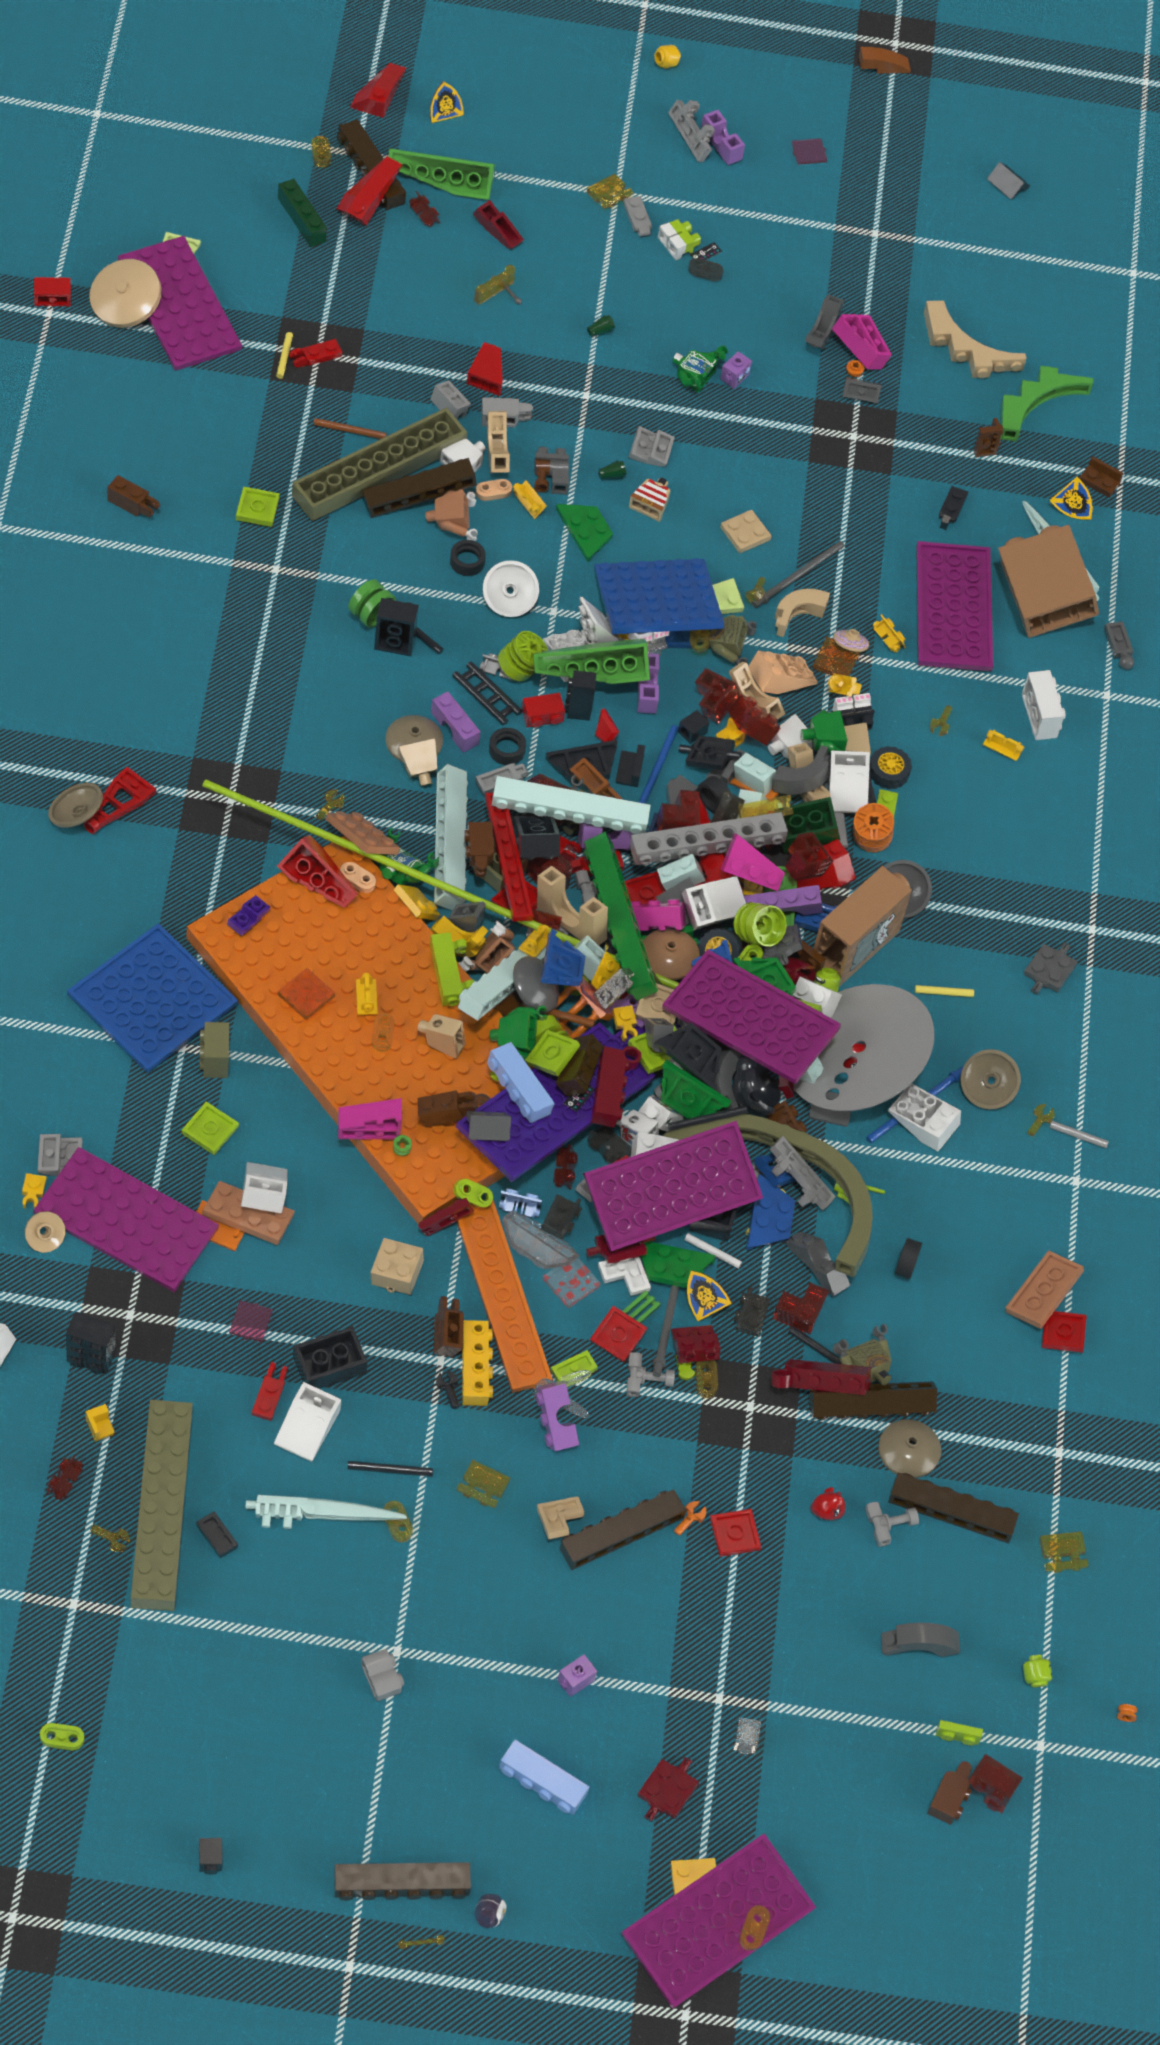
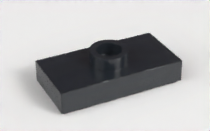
M215 1511L196 1522V1526L219 1558L238 1548V1543Z

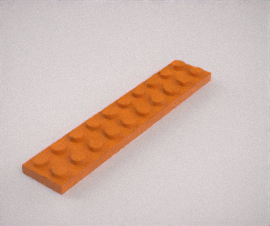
M494 1200L488 1207L484 1208L472 1205L475 1212L456 1222L511 1391L514 1393L551 1384L553 1379Z

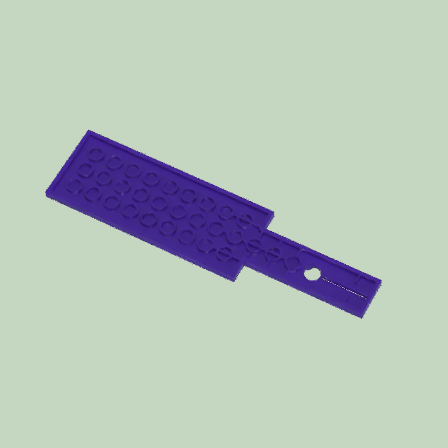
M675 1019L674 1026L676 1027V1029H679L680 1025H677ZM600 1022L581 1035L593 1034L603 1047L606 1046L620 1050L628 1047L629 1039L633 1038L631 1034L627 1033V1040L623 1042L621 1039L623 1030L613 1036ZM637 1025L633 1027L638 1035L646 1033L645 1025L642 1028ZM626 1056L629 1060H635L632 1056ZM599 1060L589 1083L594 1089L596 1088ZM640 1062L637 1068L625 1071L624 1075L628 1077L626 1087L622 1089V1092H625L624 1101L655 1078L653 1073H647ZM534 1068L531 1071L554 1102L551 1115L530 1123L522 1115L520 1108L516 1102L512 1101L509 1092L505 1088L478 1107L476 1111L507 1112L511 1116L510 1139L508 1141L469 1139V1121L466 1117L457 1122L456 1128L513 1182L593 1124L591 1123L595 1090L576 1112L564 1104L569 1096H566L557 1086L556 1081L558 1077Z

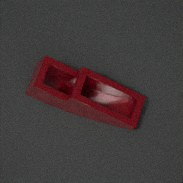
M491 200L474 211L473 215L479 223L508 249L511 250L524 241L505 213H500Z

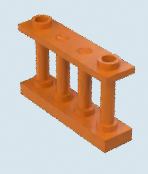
M583 976L579 986H567L559 994L558 1003L554 1008L556 1009L574 990H578L581 993V999L567 1013L576 1015L585 1005H590L593 1011L588 1017L589 1019L610 1021L613 1018L612 1012ZM555 1018L562 1026V1030L566 1031L572 1039L581 1036L589 1028L588 1026L580 1025L572 1032L567 1025L569 1021Z

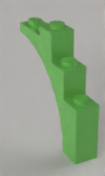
M1040 366L1037 382L1022 380L1019 396H1003L1000 408V424L1003 426V435H1001L1000 440L1017 442L1024 419L1038 405L1065 395H1090L1093 378L1058 374V368Z

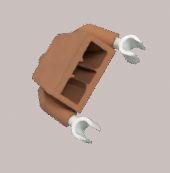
M463 489L448 491L442 497L436 498L435 510L426 512L427 522L436 521L441 530L455 533L462 537L467 536V540L476 541L477 530L470 529L467 531L470 528L469 507H474L477 501L474 499L475 494L469 492L466 495Z
M496 921V925L490 929L492 932L487 936L486 943L476 954V960H470L466 956L458 964L465 972L468 970H484L489 973L495 965L498 966L515 949L511 942L514 939V933L504 927L499 921Z

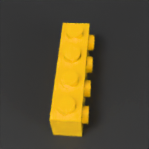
M464 1320L462 1405L488 1406L489 1398H493V1386L489 1385V1379L493 1378V1367L489 1366V1360H492L493 1348H489V1341H492V1329H489V1321Z

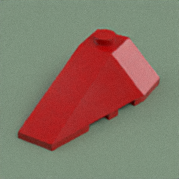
M389 63L356 93L351 108L384 118L406 71V67Z
M386 156L345 193L336 209L367 226L401 169L402 164Z
M310 835L302 838L277 865L290 880L306 886L307 889L323 895L324 898L344 908L359 894L327 852Z
M838 839L820 847L791 866L798 868L797 888L819 885V889L822 891V888H840L856 880L849 853Z

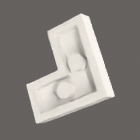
M639 1257L621 1260L618 1263L608 1264L606 1260L598 1262V1268L604 1284L624 1279L630 1296L650 1291L651 1286Z

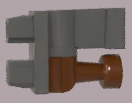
M539 447L534 462V473L538 476V479L534 482L535 491L541 493L548 491L549 482L546 480V476H552L551 494L568 495L569 455H566L564 448H558L555 454L548 453L547 447ZM555 485H560V486H565V487L562 488V489H557V488L555 487Z

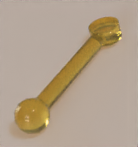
M438 1935L433 1939L408 1942L400 1940L398 1947L404 1949L406 1946L430 1943L442 1945L445 1938L442 1935Z

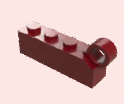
M628 1046L623 1050L603 1047L599 1059L591 1123L614 1128L617 1120L621 1121L623 1109L620 1108V1104H623L625 1099V1092H622V1089L626 1087L628 1077L624 1074L625 1071L637 1068L641 1060V1052L636 1047ZM626 1056H632L635 1060H629Z
M789 1359L785 1364V1369L772 1371L771 1385L776 1388L792 1387L865 1395L871 1386V1367Z

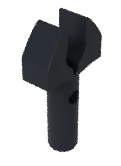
M447 1371V1376L450 1380L449 1384H447V1382L443 1381L441 1373H439L436 1380L437 1389L446 1391L452 1409L459 1408L460 1405L453 1388L454 1385H458L457 1376L451 1371Z

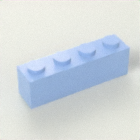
M510 1042L491 1050L487 1061L488 1066L497 1075L500 1084L509 1092L512 1101L516 1102L522 1115L530 1123L551 1115L554 1106L553 1100L514 1045Z
M517 1740L513 1741L500 1761L499 1768L504 1775L509 1778L514 1777L526 1789H533L543 1800L552 1801L564 1813L574 1815L588 1794V1785Z

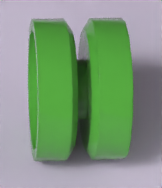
M372 579L356 590L350 599L348 609L355 617L360 618L366 627L374 628L376 627L381 598L396 601V597L389 590H385L379 581Z

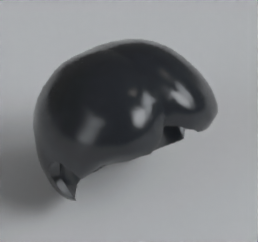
M743 1055L737 1061L736 1074L733 1079V1093L736 1102L740 1107L746 1105L748 1113L752 1115H771L781 1099L778 1079L770 1077V1070Z

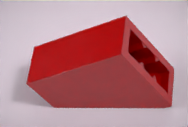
M486 342L483 343L468 371L466 384L498 396L501 395L503 378L500 347Z

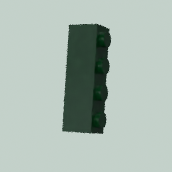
M293 178L279 183L278 200L310 248L325 243L327 227L296 180Z

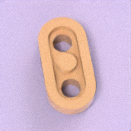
M506 479L481 482L476 487V497L482 501L507 498L512 493V484Z
M346 862L341 866V872L355 889L362 893H370L375 889L376 878L373 874L353 862Z

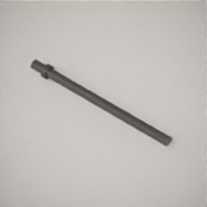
M842 541L837 542L766 593L759 594L758 598L752 602V606L757 608L761 604L769 602L771 597L842 549L844 543Z
M671 1285L657 1356L653 1360V1376L655 1377L661 1376L662 1368L666 1364L664 1358L679 1291L678 1286Z

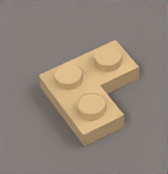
M578 1496L537 1504V1511L548 1539L568 1536L569 1528L566 1520L584 1517V1510Z

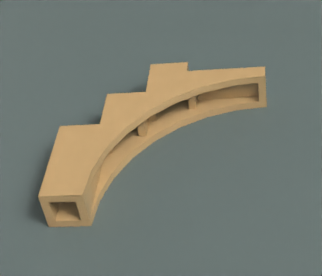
M926 301L924 317L930 346L948 345L951 362L969 361L972 378L990 377L991 372L1023 371L1026 362L1025 354L999 351L975 341L955 324L947 311L944 301Z

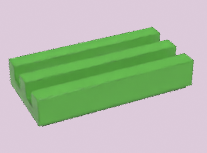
M645 1291L627 1306L623 1312L628 1315L641 1302L646 1300L629 1315L634 1319L651 1304L652 1307L636 1320L639 1323H643L660 1308L661 1304L658 1301L656 1302L653 1296L650 1297L649 1293Z

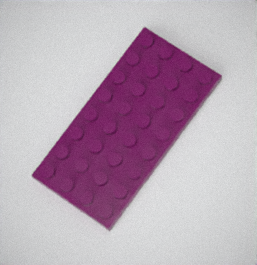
M185 236L118 256V261L134 259L148 264L160 280L162 289L161 299L156 310L148 320L175 371L242 350V344Z
M918 541L916 545L918 665L992 671L993 637L990 547Z
M710 950L703 954L662 1004V1009L688 1024H694L699 1030L794 1084L800 1080L841 1028L839 1022Z
M737 1121L583 1173L610 1252L763 1198Z
M80 1147L76 1149L33 1210L34 1214L46 1211L57 1214L65 1225V1232L174 1293L219 1228V1224Z
M762 1834L622 1931L621 1935L671 2008L674 2009L809 1914L816 1906L767 1836Z

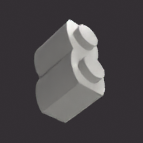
M387 1649L361 1658L363 1671L376 1702L401 1693L404 1681L400 1673L397 1674L394 1669L396 1661L392 1653L389 1654Z

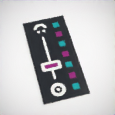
M712 243L691 253L690 256L699 264L721 253L722 250L715 243Z
M589 1085L585 1093L569 1096L564 1104L577 1112L595 1089Z

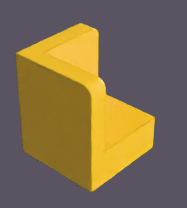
M730 717L727 726L716 734V738L734 740L735 749L744 742L746 730Z
M106 1404L86 1411V1422L95 1442L115 1434L109 1420V1410Z

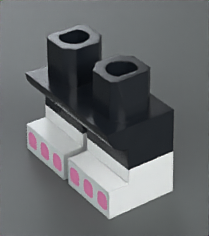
M870 693L853 695V698L850 696L835 698L833 712H841L844 726L867 723L868 730L873 728L875 711L870 703Z

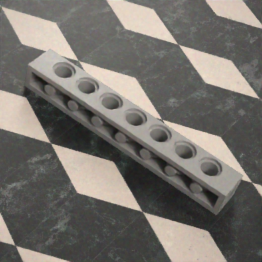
M782 812L635 834L631 835L629 846L635 865H647L652 862L681 859L690 854L704 856L710 853H724L728 850L734 833L741 836L753 847L769 844L777 845L785 842L788 831Z

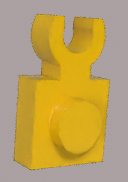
M633 1006L613 1008L612 1014L616 1029L623 1030L621 1034L623 1042L627 1040V1033L631 1034L632 1037H636L638 1034L633 1027L637 1025Z
M26 1173L22 1189V1195H25L22 1201L23 1208L26 1209L28 1202H33L34 1208L37 1206L38 1198H42L44 1195L47 1176Z

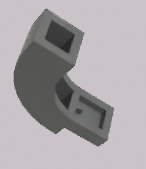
M830 294L824 298L818 318L806 336L805 341L813 347L825 348L833 333L832 328L840 316L845 300Z
M821 746L813 762L805 767L790 768L779 765L773 777L774 792L789 795L803 794L815 790L824 784L830 776L829 765L831 756L828 755V747Z
M731 1047L721 1051L719 1073H716L715 1084H717V1088L715 1091L732 1101L729 1107H723L720 1111L738 1107L732 1090V1077L736 1071L737 1061L743 1054Z
M908 1623L896 1625V1630L881 1633L882 1653L886 1656L909 1650H927L934 1652L940 1657L960 1653L959 1632L945 1625Z

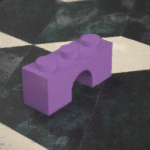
M715 110L703 115L701 129L704 125L713 126L715 132L709 138L710 142L727 165L742 160L745 144L736 133L728 135L726 119L719 110Z
M648 653L650 680L638 681L637 712L656 714L659 701V685H657L659 654Z
M446 692L432 699L431 714L441 726L445 724L450 726L453 734L452 740L464 753L478 746L480 730L451 694Z
M579 823L578 842L580 847L586 849L584 841L603 833V827ZM614 830L611 833H606L612 840L615 849L631 850L629 846L631 835L635 834L624 830Z
M559 1381L537 1387L538 1393L535 1394L538 1406H541L542 1409L540 1420L543 1427H546L547 1434L544 1437L547 1447L558 1451L579 1445L575 1424L571 1422L559 1424L556 1418L559 1408L570 1404L566 1383Z

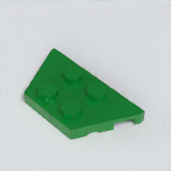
M556 505L557 513L585 560L589 562L592 556L599 552L603 545L613 538V532L597 506Z
M778 958L733 959V964L790 996L796 992L795 984Z
M667 1059L663 1063L662 1103L688 1119L715 1113L723 1107H729L732 1102L730 1099Z
M645 1242L647 1254L641 1255L642 1264L649 1281L687 1288L691 1270L704 1273V1269L709 1264L715 1263V1255L654 1242Z

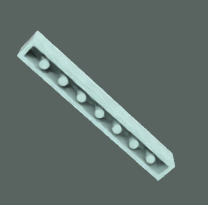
M447 764L437 773L435 859L439 857V865L435 868V878L465 891V868L467 863L465 861L466 842H464V830H467V772ZM437 887L434 888V904L454 910L457 904L465 903L463 898Z
M500 776L496 778L491 805L500 809L516 810L520 813L528 812L534 813L537 816L554 817L558 820L566 819L575 823L592 824L595 827H608L616 831H629L633 834L646 832L650 805Z
M546 947L536 957L542 960L543 962L545 958ZM520 949L514 950L498 966L495 965L488 974H483L478 982L474 981L468 990L464 989L459 996L461 1001L458 1008L478 1021L516 990L513 980L514 966L519 959L529 955Z

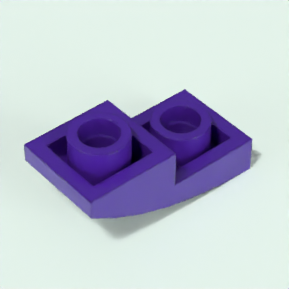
M255 895L242 905V909L228 919L227 925L242 936L262 919L270 910V906Z

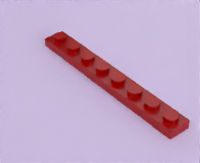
M494 792L486 793V806L490 822H492L493 837L512 921H532V908L509 809L491 806Z

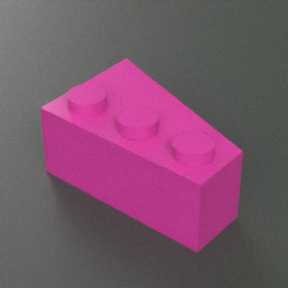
M842 314L832 328L867 369H882L892 355L870 315Z
M736 833L733 834L720 870L778 891L785 873Z
M669 899L668 903H660V900H650L648 904H641L640 901H631L640 931L649 929L666 930V928L682 930L686 926L685 902H680L679 899Z
M401 1098L339 1107L338 1139L394 1140L400 1135Z

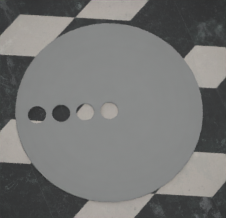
M882 984L855 986L837 992L842 994L831 1018L839 1022L841 1028L818 1056L824 1068L822 1074L816 1079L814 1084L799 1080L794 1084L795 1092L808 1103L832 1111H855L873 1107L902 1092L924 1069L934 1045V1025L931 1015L925 1005L910 992L898 987ZM857 1042L866 1043V1048L862 1052L855 1053L852 1051L853 1045ZM854 1057L857 1059V1064L854 1067L845 1068L843 1066L847 1058ZM846 1073L848 1075V1080L845 1083L836 1084L834 1082L838 1074ZM830 1089L839 1090V1096L834 1100H828L825 1097Z

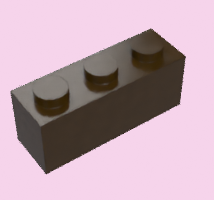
M593 1034L573 1038L579 1042L580 1047L556 1081L557 1086L566 1096L585 1093L588 1089L603 1050V1045Z

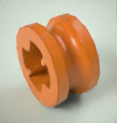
M1129 1704L1118 1706L1119 1713L1117 1718L1124 1722L1136 1721L1137 1707Z

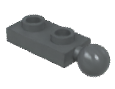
M1123 621L1105 624L1104 630L1114 658L1121 657L1119 664L1123 669L1132 668L1134 665L1132 657L1134 651Z

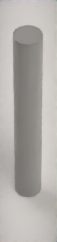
M1052 1121L1050 1125L1051 1129L1107 1148L1109 1141L1055 1121Z

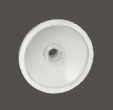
M518 561L498 563L489 570L483 582V596L487 605L495 613L505 617H518L527 613L534 606L539 595V583L536 575L527 565ZM508 587L513 589L512 594L507 593Z

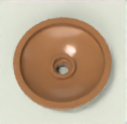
M672 928L656 930L650 933L643 941L652 972L671 980L683 979L692 969V961L700 956L699 948L694 939L680 930Z

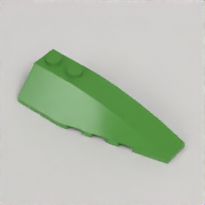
M389 149L388 157L402 164L399 172L454 195L486 200L490 198L496 164Z
M645 638L587 644L533 653L535 673L572 678L574 670L596 673V681L610 684L650 680L648 647Z

